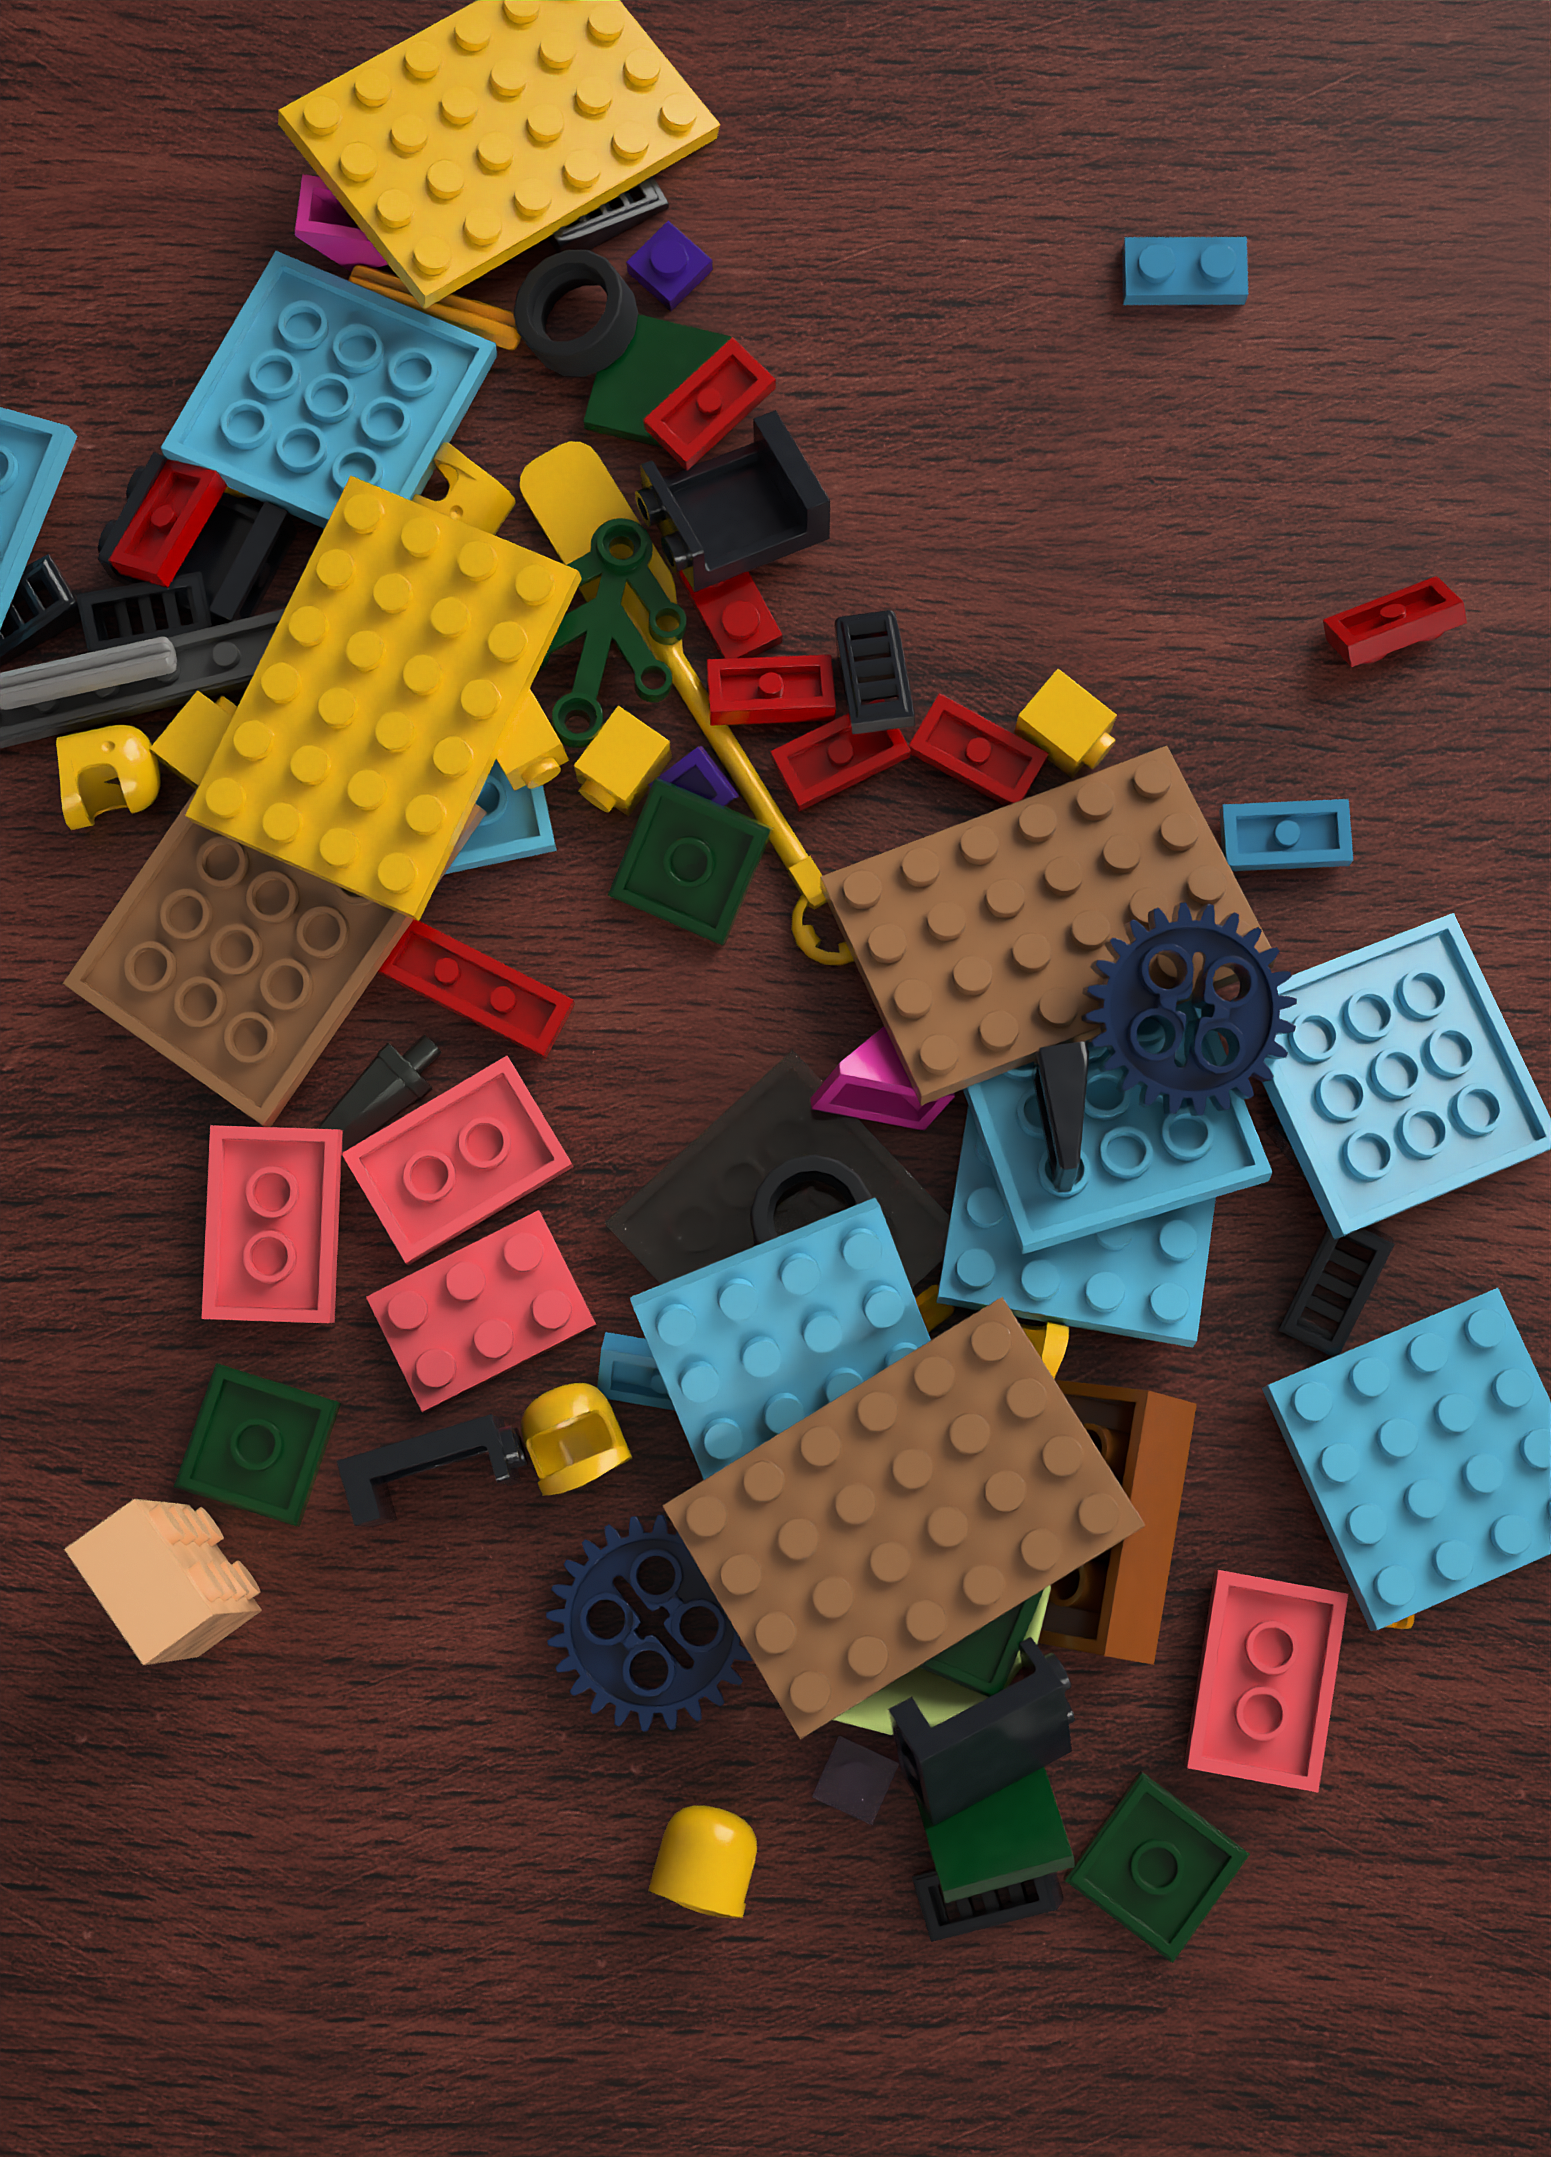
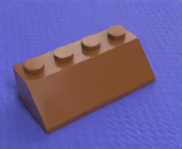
M1055 1380L1146 1526L1051 1584L1038 1643L1154 1665L1197 1404L1149 1390Z

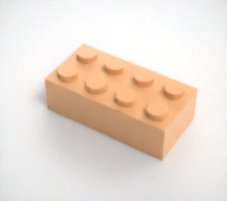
M133 1499L64 1549L143 1665L199 1657L262 1611L253 1598L260 1593L259 1586L240 1561L237 1560L232 1565L228 1562L217 1546V1543L223 1539V1535L214 1520L202 1507L194 1511L187 1504Z

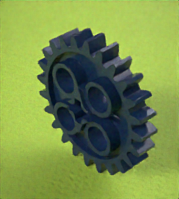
M1180 903L1174 906L1171 923H1169L1160 908L1153 909L1148 912L1149 931L1135 919L1126 923L1124 927L1130 943L1127 944L1115 937L1108 939L1104 943L1109 953L1114 957V961L1096 960L1092 962L1090 968L1102 977L1104 981L1102 985L1087 986L1083 988L1082 992L1087 997L1099 1001L1097 1010L1081 1016L1083 1022L1100 1024L1101 1033L1087 1042L1088 1048L1107 1047L1110 1053L1098 1069L1104 1072L1119 1067L1124 1072L1116 1088L1119 1092H1125L1136 1084L1142 1086L1139 1095V1105L1142 1107L1150 1106L1159 1095H1163L1164 1114L1167 1115L1176 1114L1183 1099H1186L1191 1116L1203 1115L1206 1107V1097H1209L1213 1106L1218 1111L1230 1109V1089L1241 1099L1253 1097L1254 1093L1248 1077L1252 1076L1263 1082L1272 1080L1274 1075L1264 1060L1266 1057L1271 1059L1286 1058L1288 1052L1274 1041L1276 1035L1295 1032L1296 1029L1295 1025L1279 1018L1280 1010L1297 1004L1296 998L1278 995L1277 986L1285 983L1292 977L1291 973L1288 971L1272 973L1268 966L1279 954V949L1275 947L1260 953L1254 946L1262 932L1259 927L1251 929L1243 935L1237 934L1236 931L1239 924L1238 913H1231L1220 924H1215L1214 906L1211 904L1201 907L1196 919L1192 920L1187 904ZM1195 953H1200L1203 956L1202 969L1199 971L1192 992L1194 975L1192 959ZM1155 954L1164 955L1174 962L1177 969V978L1170 989L1158 987L1150 978L1149 963ZM1219 967L1231 969L1240 981L1239 993L1233 1001L1221 999L1214 990L1213 976ZM1192 992L1191 1004L1195 1008L1201 1009V1018L1189 1021L1186 1026V1014L1176 1011V1003L1188 999ZM1144 1018L1156 1020L1165 1032V1043L1157 1054L1145 1051L1137 1040V1029ZM1209 1030L1220 1033L1227 1041L1228 1055L1221 1066L1210 1064L1202 1054L1201 1042ZM1183 1031H1185L1184 1055L1186 1059L1183 1067H1177L1174 1063L1175 1053L1181 1043Z
M664 1515L657 1516L652 1533L644 1532L637 1516L630 1517L629 1536L624 1538L609 1524L604 1527L608 1544L606 1547L601 1549L587 1539L582 1542L584 1551L589 1558L585 1565L571 1560L565 1561L564 1566L576 1578L572 1586L565 1584L552 1586L551 1590L567 1601L565 1609H556L546 1613V1618L564 1624V1633L547 1640L548 1646L567 1647L569 1656L562 1660L555 1669L557 1673L577 1670L580 1677L574 1683L570 1693L574 1696L591 1688L596 1693L590 1712L593 1714L604 1708L608 1702L616 1705L614 1720L617 1726H621L629 1713L634 1711L639 1712V1723L642 1731L649 1730L654 1713H662L668 1728L673 1730L677 1726L678 1709L684 1707L695 1721H699L702 1719V1708L699 1701L701 1698L706 1696L720 1707L725 1703L723 1694L718 1687L721 1680L739 1686L742 1683L743 1679L731 1666L734 1659L742 1661H752L753 1659L746 1647L740 1645L741 1638L679 1533L677 1532L675 1535L668 1534ZM653 1556L665 1557L675 1569L676 1577L673 1586L669 1591L661 1595L647 1592L639 1581L641 1565L645 1560ZM616 1576L624 1577L650 1610L654 1611L662 1606L668 1610L670 1616L665 1620L664 1626L693 1658L694 1665L692 1668L685 1669L658 1635L651 1634L644 1638L639 1634L637 1628L643 1622L642 1616L614 1586L613 1580ZM601 1600L615 1601L625 1613L624 1628L614 1638L599 1636L590 1625L589 1616L591 1609ZM692 1607H706L714 1612L718 1619L719 1628L717 1635L707 1644L698 1645L691 1643L682 1632V1618L687 1610ZM652 1650L658 1652L665 1658L668 1664L667 1679L657 1688L641 1686L632 1675L633 1660L642 1651Z

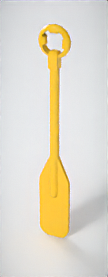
M569 441L558 445L532 460L525 466L520 476V490L523 499L564 565L591 551L592 536L605 522L624 518L640 524L598 454L589 445L582 442ZM652 543V559L648 567L670 602L677 604L675 583L671 572ZM624 544L615 545L610 549L611 555L621 560L629 558L633 553L630 547ZM601 577L578 588L586 602L596 598ZM626 582L621 601L622 607L656 660L665 663L671 670L674 686L757 821L773 827L769 840L801 894L792 911L791 930L796 944L809 958L824 965H844L853 962L854 959L846 942L838 944L839 953L826 952L818 948L822 940L815 933L813 925H802L803 916L808 906L815 910L827 903L820 888V877L822 874L811 856L807 855L729 726H710L708 692L683 653L682 639L672 645H662L651 637L648 629L650 614ZM662 616L656 621L657 626L663 631L670 632L679 626L678 621L672 616Z

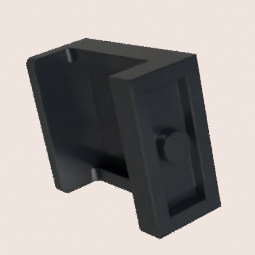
M776 410L753 419V443L696 464L688 471L683 469L662 478L653 461L640 465L642 489L635 491L639 512L648 527L656 524L663 536L661 537V545L670 568L674 573L682 570L694 592L830 539V499Z
M156 452L151 455L146 467L139 466L131 476L126 491L128 501L117 520L112 519L107 523L98 542V561L111 579L124 585L146 581L120 574L108 560L168 460L167 457ZM224 492L175 576L201 571L213 626L254 617L297 534V530L288 511L266 501L260 509ZM187 590L174 592L178 610L192 616ZM162 595L152 597L163 602Z
M489 1414L336 1461L354 1526L373 1528L397 1520L388 1482L486 1452L489 1453L497 1483L507 1486L520 1483L521 1479L518 1468L528 1465L518 1428H513L512 1425L505 1426L504 1420Z
M1032 1637L1018 1643L1023 1680L931 1728L912 1697L888 1709L902 1775L933 1826L1072 1752L1069 1724L1075 1722V1717L1065 1697V1691L1071 1689L1070 1680L1057 1656L1052 1652L1044 1656Z

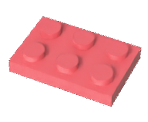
M508 1056L496 1061L341 1153L407 1265L414 1263L574 1167Z
M210 1125L202 1319L335 1323L342 1130Z
M539 1210L366 1297L422 1413H427L597 1327Z
M1215 1570L1184 1767L1319 1792L1348 1600L1347 1593Z

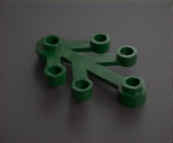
M619 518L605 522L592 536L591 551L567 564V566L578 570L582 577L578 588L601 577L596 598L564 615L538 670L539 672L547 666L551 653L586 634L572 693L562 696L556 702L552 711V727L561 743L571 748L589 746L602 728L603 712L596 700L611 640L614 641L635 674L634 689L642 700L650 703L660 702L671 691V670L665 663L656 660L621 605L626 582L649 612L648 629L651 637L656 642L662 645H672L679 642L685 634L687 618L684 610L679 605L670 602L650 571L648 565L652 559V540L646 529L633 520ZM624 544L630 547L633 553L629 558L621 560L613 557L610 549L615 545ZM662 616H672L678 621L679 626L670 632L663 631L657 626L656 621ZM656 673L664 679L665 683L661 688L655 690L645 687L641 679L646 674ZM580 716L588 721L589 727L582 733H573L567 729L565 724L571 717Z

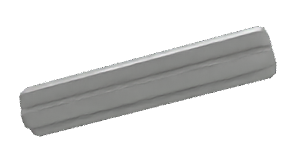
M162 636L1 672L0 708L9 710L173 673L177 669L175 648L168 638Z

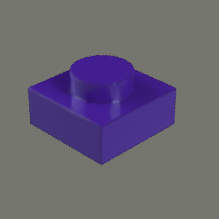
M669 221L626 262L627 273L670 311L713 270L712 259Z
M703 746L695 748L657 777L725 807L739 797Z

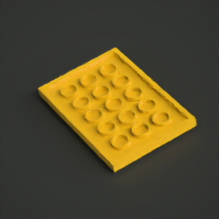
M477 0L278 110V125L423 309L551 236L562 226H568L578 220L580 216L592 212L598 206L609 202L715 140L720 127L719 122L620 0Z
M350 475L185 816L193 823L419 921L494 765L496 756L581 582L582 577L579 571Z

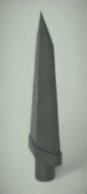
M425 1034L402 1056L388 1042L316 1129L342 1130V1153L365 1140L416 1100L422 1099L432 1089L420 1073L442 1052Z

